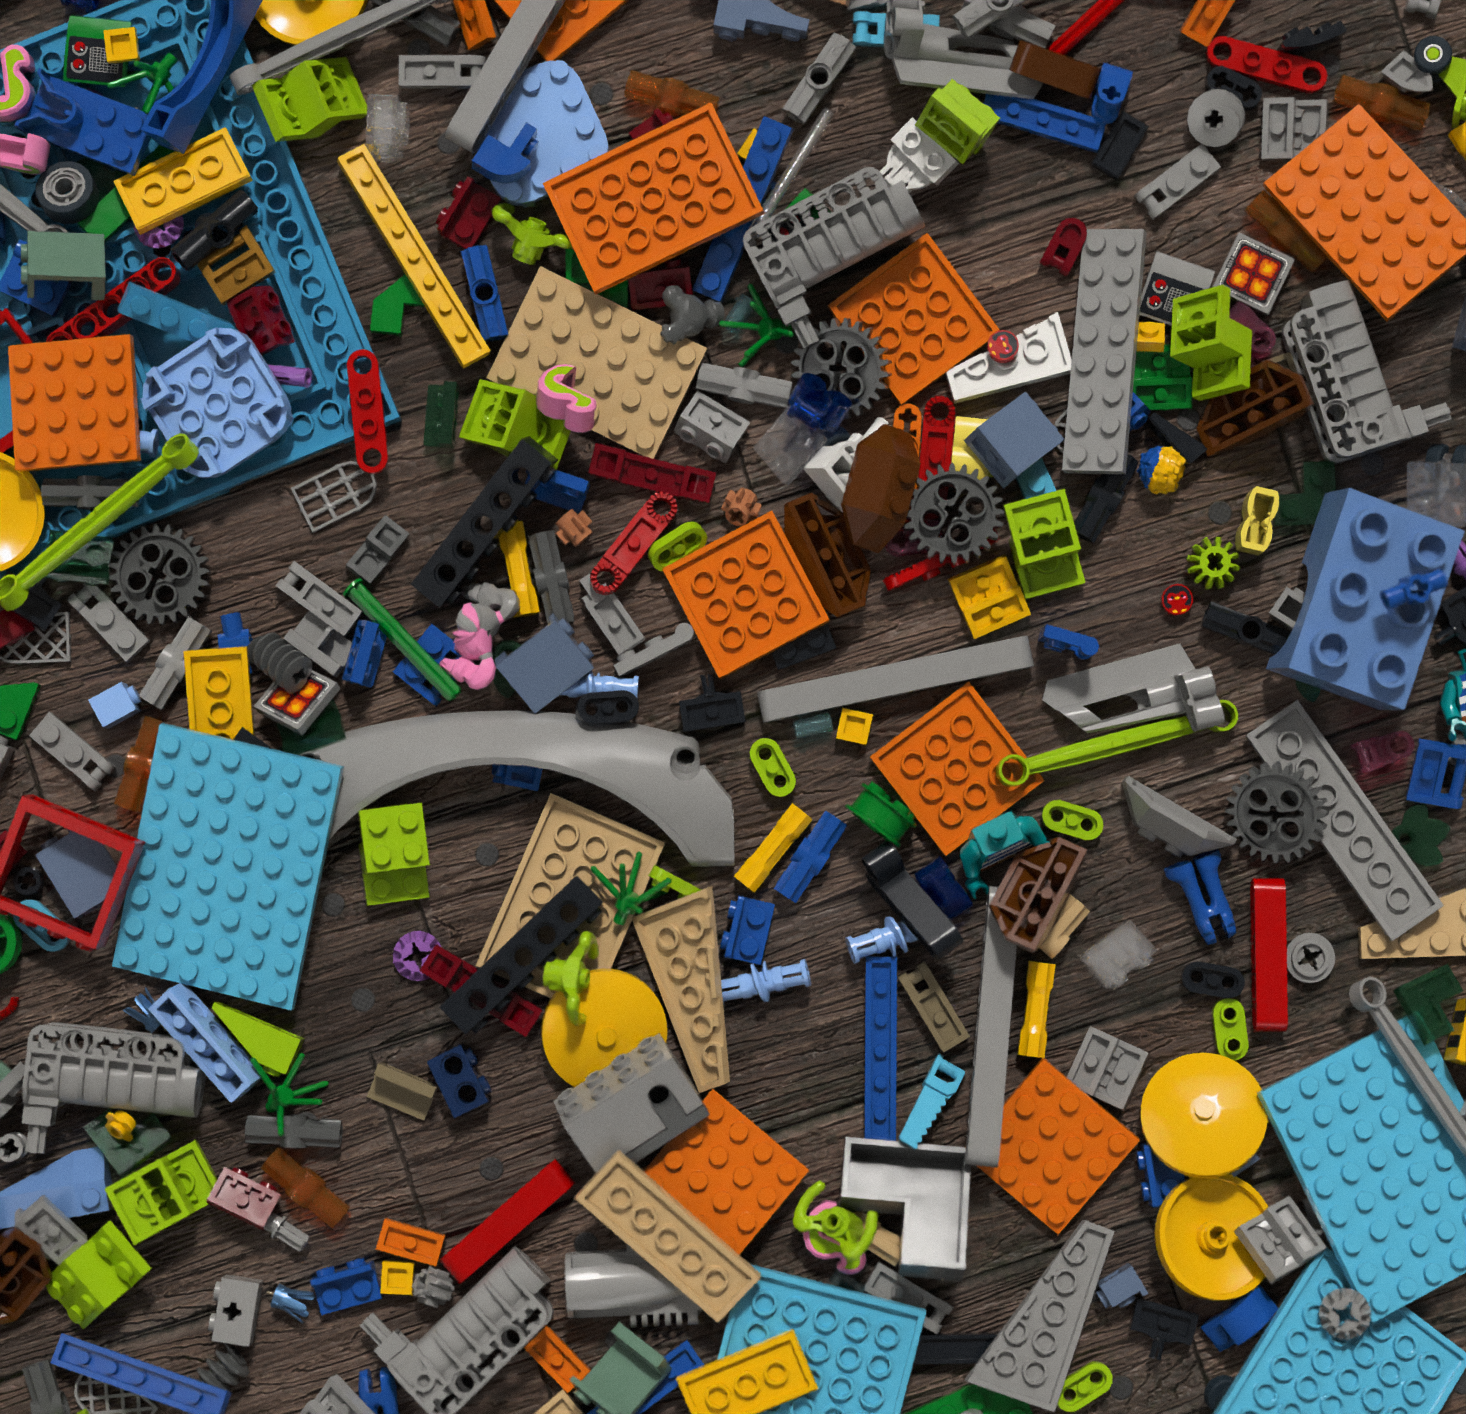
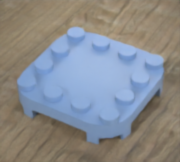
M562 60L539 63L524 70L483 140L484 142L487 136L490 135L510 148L526 122L537 128L536 140L539 143L530 157L524 156L531 161V170L528 174L512 183H498L490 180L499 197L512 205L523 206V208L535 206V202L549 197L544 188V182L609 152L605 131L581 79L574 69Z
M214 328L206 331L207 335L160 366H153L145 374L147 378L143 385V398H140L144 410L150 412L167 441L174 435L183 433L198 447L199 453L195 461L183 469L185 472L198 477L216 478L228 473L278 440L293 422L288 397L258 348L246 334L231 328Z

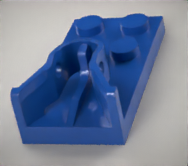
M39 68L37 74L42 82L26 118L17 120L14 126L25 135L29 133L40 136L51 145L135 176L151 139L140 130L148 114L51 77L43 69Z

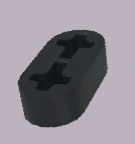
M1217 66L1211 69L1206 76L1205 88L1207 91L1223 89L1233 93L1241 101L1245 111L1255 108L1261 100L1262 89L1259 84L1227 67ZM1219 75H1223L1225 77L1224 83L1232 88L1226 85L1216 88L1214 86L1216 81L1212 77L1218 78ZM1247 88L1251 89V96L1255 100L1249 99L1248 102H1244L1242 100L1243 95L1235 89L1241 92H1245Z

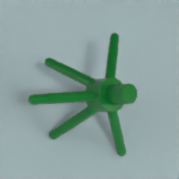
M167 53L160 63L155 61L152 65L135 61L134 66L143 70L128 71V76L109 82L107 87L112 89L147 77L153 85L141 111L149 114L160 87L164 85L168 92L174 89L169 81V78L172 76L169 71L178 60L171 53Z
M751 283L747 287L754 301H751L749 305L762 318L759 324L733 321L719 322L720 327L757 330L761 337L744 352L745 357L739 362L740 367H744L769 340H778L781 336L792 337L794 335L791 325L787 327L780 319L770 317Z
M640 851L636 853L627 888L625 864L621 863L619 865L620 892L597 867H591L593 874L617 899L615 907L618 910L613 921L619 925L625 924L629 914H641L643 912L638 907L640 903L667 895L668 893L662 889L672 882L671 878H667L640 896L635 893L633 888L642 858V852Z
M304 1053L298 1055L284 1083L277 1087L270 1080L256 1058H251L250 1060L271 1092L268 1096L266 1109L271 1113L277 1111L279 1136L284 1135V1109L289 1105L322 1104L321 1099L295 1097L328 1086V1081H322L294 1091L289 1088L305 1058Z

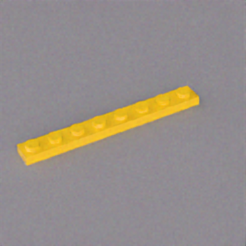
M365 144L338 157L337 163L462 368L464 369L490 355L491 350Z

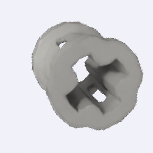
M12 1132L0 1137V1160L13 1162L27 1155V1137L21 1132ZM15 1140L14 1146L18 1147V1151L10 1153L11 1148L6 1145L8 1142Z

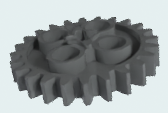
M838 318L831 319V328L825 321L819 322L820 332L814 328L819 341L804 349H794L801 356L800 360L791 361L792 365L799 367V371L792 373L791 377L800 378L801 381L794 388L805 390V393L800 398L802 401L812 399L809 407L811 410L816 409L819 405L821 406V416H824L831 410L832 419H838L842 411L844 418L849 419L852 416V409L857 416L863 415L862 405L869 410L873 409L874 406L871 399L882 400L883 398L878 389H888L889 387L882 381L883 377L892 376V373L884 370V366L892 363V360L883 359L882 357L889 349L879 348L877 345L881 342L882 337L879 336L872 339L873 328L868 327L862 331L863 322L857 321L851 327L850 318H844L842 325H840ZM846 341L847 346L843 353L842 342ZM827 342L834 348V355L830 360L826 359L822 354V348ZM857 346L863 349L865 356L860 364L856 363L852 358V352ZM842 364V366L847 367L846 373L836 370V365ZM823 373L829 376L831 382L830 387L826 391L820 388L818 382L819 377ZM853 377L858 379L861 384L860 391L856 395L852 394L848 388L849 381ZM840 381L841 394L840 396H837L836 389L838 388Z
M951 463L948 472H944L942 466L938 465L936 475L926 470V481L917 477L916 485L919 489H914L913 500L911 499L909 506L911 510L908 511L906 517L911 522L904 525V531H914L909 537V541L915 542L919 540L920 543L917 551L921 552L927 548L929 550L927 559L930 560L935 554H938L940 564H943L946 557L951 558L952 565H956L957 557H962L963 561L967 564L970 553L979 559L981 557L980 547L988 551L991 549V545L987 541L988 539L997 541L998 534L993 529H1002L1003 523L995 518L1004 516V510L996 509L995 507L1002 503V498L992 497L997 491V486L986 487L989 481L988 476L981 480L977 479L979 469L976 468L970 475L967 474L966 464L962 466L959 472L955 470L954 463ZM943 487H951L956 495L950 500H944L939 496L938 491ZM967 490L968 494L959 507L958 516L960 518L954 517L945 536L939 538L938 534L947 522V511H953L962 491ZM972 501L979 502L983 507V511L978 515H972L967 512L966 505ZM927 514H936L941 520L939 525L935 527L925 525L923 518ZM956 528L964 529L968 534V538L963 542L954 541L951 537V532Z
M154 524L153 533H150L143 526L141 527L142 536L138 537L135 533H130L132 539L130 544L122 540L120 541L125 549L123 553L119 551L113 552L119 558V562L109 563V566L117 571L116 574L108 576V579L117 582L118 585L110 590L113 593L122 594L116 600L117 604L128 603L124 610L125 613L130 614L137 610L135 614L136 620L140 621L147 615V623L153 625L156 617H158L160 625L163 626L166 625L167 617H170L174 623H178V613L188 618V616L190 617L187 609L189 606L196 609L200 608L195 599L197 597L206 599L207 596L200 589L201 587L210 586V583L203 580V576L211 574V570L202 568V565L207 563L209 558L198 556L204 549L201 545L191 547L195 541L193 536L183 540L184 530L179 529L173 535L171 525H167L164 532H161L160 526ZM157 546L160 550L159 558L154 562H148L146 559L147 550L150 547ZM169 550H173L172 557L165 564ZM179 560H186L188 563L186 573L181 576L175 575L173 569L175 563ZM163 569L166 578L164 580H157V577L153 575L155 570L161 571ZM138 574H144L146 578L145 586L140 590H134L132 587L133 578ZM155 585V587H154V589H153V593H152L151 599H150V600H147V599H146L147 594L151 591V589H152L153 586ZM170 587L174 591V597L171 602L163 604L160 601V593L163 589Z
M1280 761L1273 763L1272 769L1267 762L1260 765V771L1253 766L1249 769L1250 776L1244 773L1239 777L1242 784L1235 783L1231 787L1237 795L1233 794L1227 797V800L1234 804V806L1225 810V813L1234 815V818L1227 825L1236 826L1238 829L1232 836L1243 837L1240 844L1241 848L1248 844L1252 846L1250 850L1251 856L1261 851L1262 861H1265L1270 854L1273 857L1274 863H1278L1282 855L1287 862L1293 860L1294 853L1298 858L1305 855L1304 848L1311 851L1315 847L1312 840L1319 841L1322 839L1323 836L1317 830H1324L1328 825L1320 820V818H1324L1329 814V811L1320 809V806L1326 803L1327 799L1318 798L1316 795L1323 788L1321 786L1312 788L1311 784L1315 777L1311 776L1305 780L1302 778L1304 768L1294 773L1292 763L1287 764L1284 770L1281 767ZM1256 789L1263 790L1267 794V803L1260 802L1256 798ZM1288 790L1297 794L1298 804H1292L1288 801L1286 797ZM1276 806L1278 812H1292L1295 810H1300L1304 812V815L1301 816L1300 814L1284 813L1282 816L1278 818L1276 812L1267 811H1270L1272 808ZM1252 808V809H1254V810L1266 811V812H1262V813H1259V814H1253V813L1250 812V809ZM1256 820L1266 823L1268 827L1267 833L1258 831ZM1288 821L1294 822L1298 826V835L1291 834L1287 830L1286 824Z

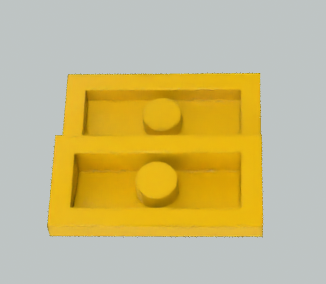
M1004 554L947 579L974 639L1031 615L1021 587L1017 584L1008 559Z

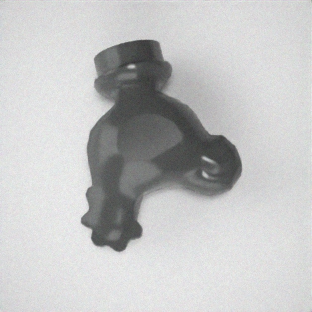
M676 285L668 286L662 293V299L670 310L671 324L662 325V331L660 332V335L667 343L671 342L674 345L677 341H682L684 338L696 336L703 330L704 326L712 329L719 326L720 321H724V307L720 302L707 300L703 303L698 297L684 293L682 288Z

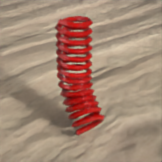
M10 997L9 1004L0 1011V1022L16 1010L14 1007H17L19 997Z

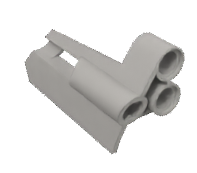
M887 0L884 51L887 58L892 59L900 84L943 89L951 79H954L958 84L965 86L970 92L1034 99L1041 89L1042 82L1009 70L1018 46L1013 41L975 34L967 39L959 30L924 24L923 10L925 1ZM960 45L1004 51L1007 57L954 50Z
M1180 643L1047 680L1042 701L1058 713L1066 716L1086 733L1186 713L1194 732L1225 723L1223 709L1216 695V686L1209 666L1195 669ZM1121 695L1130 696L1138 704L1136 711L1101 720L1084 707L1085 705Z

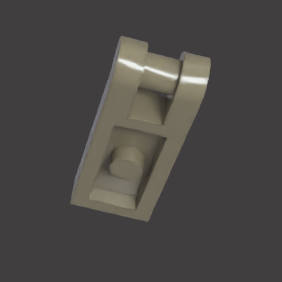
M923 961L916 966V970L908 975L905 972L898 976V979L944 1053L970 1036L929 967ZM925 980L928 988L918 993L914 985Z

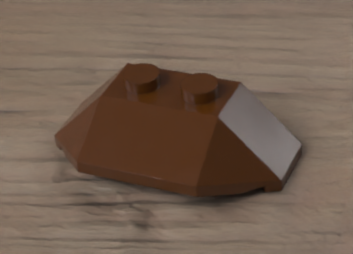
M1266 360L1250 369V388L1210 398L1203 418L1199 421L1196 429L1203 445L1207 448V455L1213 456L1249 443L1301 417L1314 403L1302 375L1271 360Z
M887 424L881 425L878 430L857 444L841 503L845 523L850 533V543L874 553H879L905 524L921 465L911 434Z
M809 493L785 503L784 534L822 606L836 617L865 606V596L868 590L871 569L861 548L850 543V533L843 513L829 503L818 499V496L814 493Z
M1057 837L1048 843L1037 845L1016 854L989 904V908L1006 941L1032 953H1035L1047 939L1073 888L1088 849Z
M16 1227L4 1231L0 1236V1325L16 1321L52 1279V1273L42 1245Z

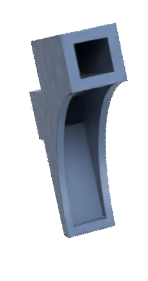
M719 0L713 27L714 33L719 34L720 38L729 41H736L737 38L744 39L746 27L751 28V31L756 34L769 35V32L782 34L781 37L786 40L799 41L800 38H807L809 19L786 12L769 0Z

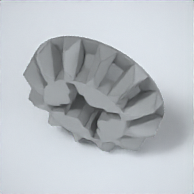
M1304 933L1296 936L1287 945V970L1295 979L1306 983H1315L1325 979L1331 973L1335 964V952L1330 942L1323 936L1315 933ZM1303 946L1311 953L1321 951L1314 958L1316 970L1309 963L1298 964L1305 957Z
M1339 1288L1331 1291L1324 1297L1320 1305L1319 1317L1323 1328L1334 1338L1349 1340L1361 1336L1367 1329L1371 1319V1310L1362 1294L1353 1289ZM1349 1302H1351L1352 1304L1350 1306V1314L1353 1315L1354 1318L1357 1319V1321L1354 1319H1346L1345 1322L1342 1323L1341 1326H1339L1340 1315L1336 1313V1311L1332 1308L1336 1310H1344L1345 1307L1348 1306Z

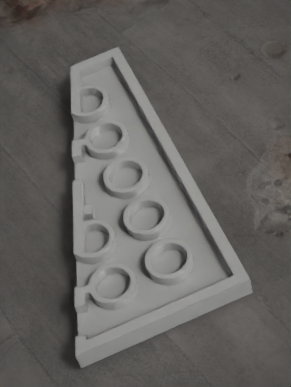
M1082 1220L964 1380L1055 1412L1115 1231Z

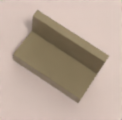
M384 1062L378 1063L374 1072V1080L366 1097L425 1121L439 1086Z

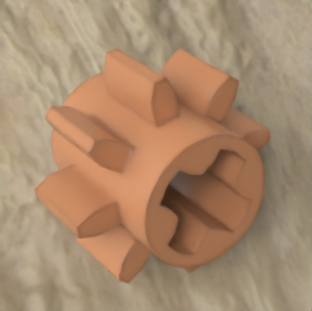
M741 488L736 493L729 490L721 510L726 512V519L731 524L741 527L758 517L762 504L757 503L758 499L754 492Z
M571 509L555 523L560 529L555 534L565 546L571 542L577 547L593 533L588 527L593 522L583 510L577 514Z

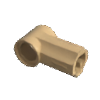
M1069 894L1047 939L1039 948L1051 959L1063 949L1070 939V934L1090 912L1071 894Z
M856 1211L855 1215L862 1219L864 1231L867 1213ZM878 1221L874 1239L868 1250L896 1266L899 1262L900 1236L881 1226L882 1223Z

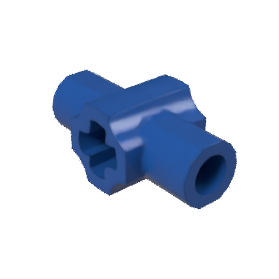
M1436 569L1424 575L1404 576L1399 579L1398 585L1380 591V598L1387 610L1405 603H1421L1429 600L1430 593L1446 588L1448 586L1447 578L1441 569ZM1414 584H1416L1417 591L1413 592L1414 594H1412L1410 591V587H1413Z
M240 612L220 616L223 634H218L219 648L248 646L253 638L250 629H243ZM249 662L250 674H252L251 663Z

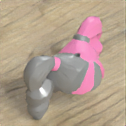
M473 582L469 586L466 585L461 588L463 590L462 595L466 599L478 604L471 602L464 604L457 614L455 623L459 630L453 632L455 636L454 650L461 657L459 659L444 658L440 662V666L450 677H453L454 680L460 683L465 681L470 688L476 690L487 687L494 680L496 666L492 654V638L499 631L501 624L512 618L519 611L520 601L515 591L497 588L494 584L485 582L482 585ZM480 660L481 664L476 665L474 661Z

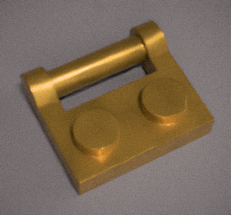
M247 225L239 229L240 233L233 237L232 242L225 248H215L197 264L223 306L227 304L226 302L276 273ZM243 245H248L250 248L248 251L213 272L210 267L211 265Z

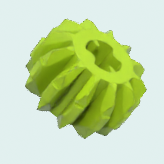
M1208 537L1202 539L1203 548L1198 544H1194L1192 550L1196 555H1188L1186 558L1188 562L1195 563V566L1187 569V573L1192 574L1197 571L1199 575L1193 582L1198 584L1203 578L1206 579L1204 586L1207 590L1211 589L1213 580L1218 589L1224 587L1223 579L1231 583L1235 578L1229 571L1235 572L1240 569L1239 565L1231 563L1232 560L1239 557V554H1228L1227 551L1233 546L1230 542L1221 548V537L1214 539L1213 546ZM1208 556L1210 559L1216 557L1219 560L1216 564L1219 568L1218 571L1216 567L1212 570L1207 567L1209 565Z

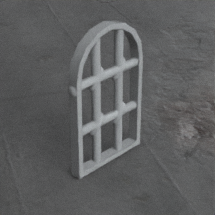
M348 461L336 464L334 467L292 487L291 490L300 506L301 513L304 514L314 533L355 512L361 511V509L371 503L377 488L375 475L370 474L372 483L354 491L350 484L352 482L351 479L365 472L360 469L346 476L342 467L348 465L359 466L355 461ZM338 470L341 475L340 480L323 488L319 478ZM314 481L318 488L315 489L316 492L300 499L296 490ZM345 483L348 489L347 495L330 503L326 495L328 491ZM373 488L369 499L360 505L357 498L359 494ZM321 495L325 502L323 504L324 507L307 515L303 503ZM352 498L356 508L337 517L334 511L336 509L335 506ZM328 510L332 520L314 528L310 519Z

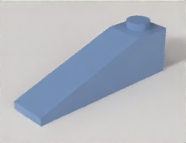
M106 1145L73 1151L1 1191L0 1229L15 1227V1211L19 1208L25 1211L42 1195H45L68 1218L113 1209L114 1207L104 1190L112 1185Z

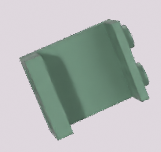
M27 232V244H21V263H27V266H21V285H27V298H34V280L90 281L92 300H104L106 278L104 234Z
M618 1322L611 1331L617 1341L582 1382L574 1375L570 1378V1382L576 1389L573 1394L586 1406L591 1402L598 1407L597 1414H634L672 1370L667 1360L661 1354Z

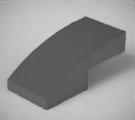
M385 515L368 534L363 545L346 563L345 568L358 578H362L368 586H371L407 540L410 533Z

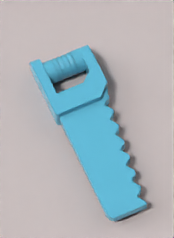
M940 1053L937 1054L922 1084L923 1088L899 1136L900 1142L915 1150L918 1148L917 1143L922 1141V1136H925L927 1129L932 1126L931 1122L936 1120V1114H939L941 1107L946 1105L945 1100H949L956 1093L966 1072L943 1059L944 1055ZM939 1070L954 1080L947 1083L934 1075Z

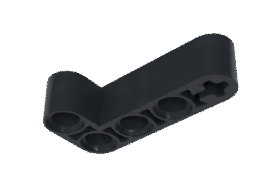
M888 840L861 858L865 876L871 886L934 959L939 961L964 942L953 923L905 870L900 854Z

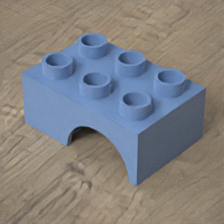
M1352 488L1325 493L1302 560V564H1305L1308 570V581L1299 616L1283 647L1274 656L1269 658L1266 669L1377 710H1405L1445 588L1430 593L1429 600L1416 604L1405 603L1389 610L1384 607L1381 601L1380 591L1398 585L1399 579L1404 576L1424 575L1436 569H1441L1444 572L1448 582L1464 530ZM1414 584L1413 587H1410V591L1412 594H1414L1413 592L1417 591L1416 584Z

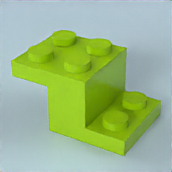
M347 57L306 60L281 78L262 79L251 85L275 142L316 138L341 121L362 119L370 114Z
M951 79L942 90L938 88L931 95L915 126L961 164H964L973 153L976 155L984 146L1000 117L994 113L991 107L975 98L965 86Z
M1223 284L1173 299L1170 357L1193 368L1192 398L1198 401L1250 388L1252 330L1229 318L1231 289Z
M480 379L459 438L490 447L508 457L522 438L530 436L558 459L553 466L557 470L571 430L564 426L565 420L547 417L537 409L536 396L524 389Z
M1065 489L1003 505L1011 534L1008 542L1025 600L1086 583L1078 557L1081 546Z
M422 803L359 810L358 816L362 843L358 845L366 906L429 898L426 866H429L430 862Z
M196 1139L104 1190L132 1243L135 1245L208 1205L206 1201L217 1181V1177Z
M109 1221L52 1272V1279L46 1287L50 1296L58 1300L67 1310L69 1318L74 1323L79 1324L84 1330L152 1268L116 1226Z

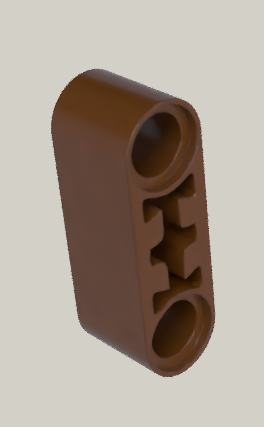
M1023 40L1019 41L1009 68L1010 71L1088 99H1091L1102 70L1091 64Z

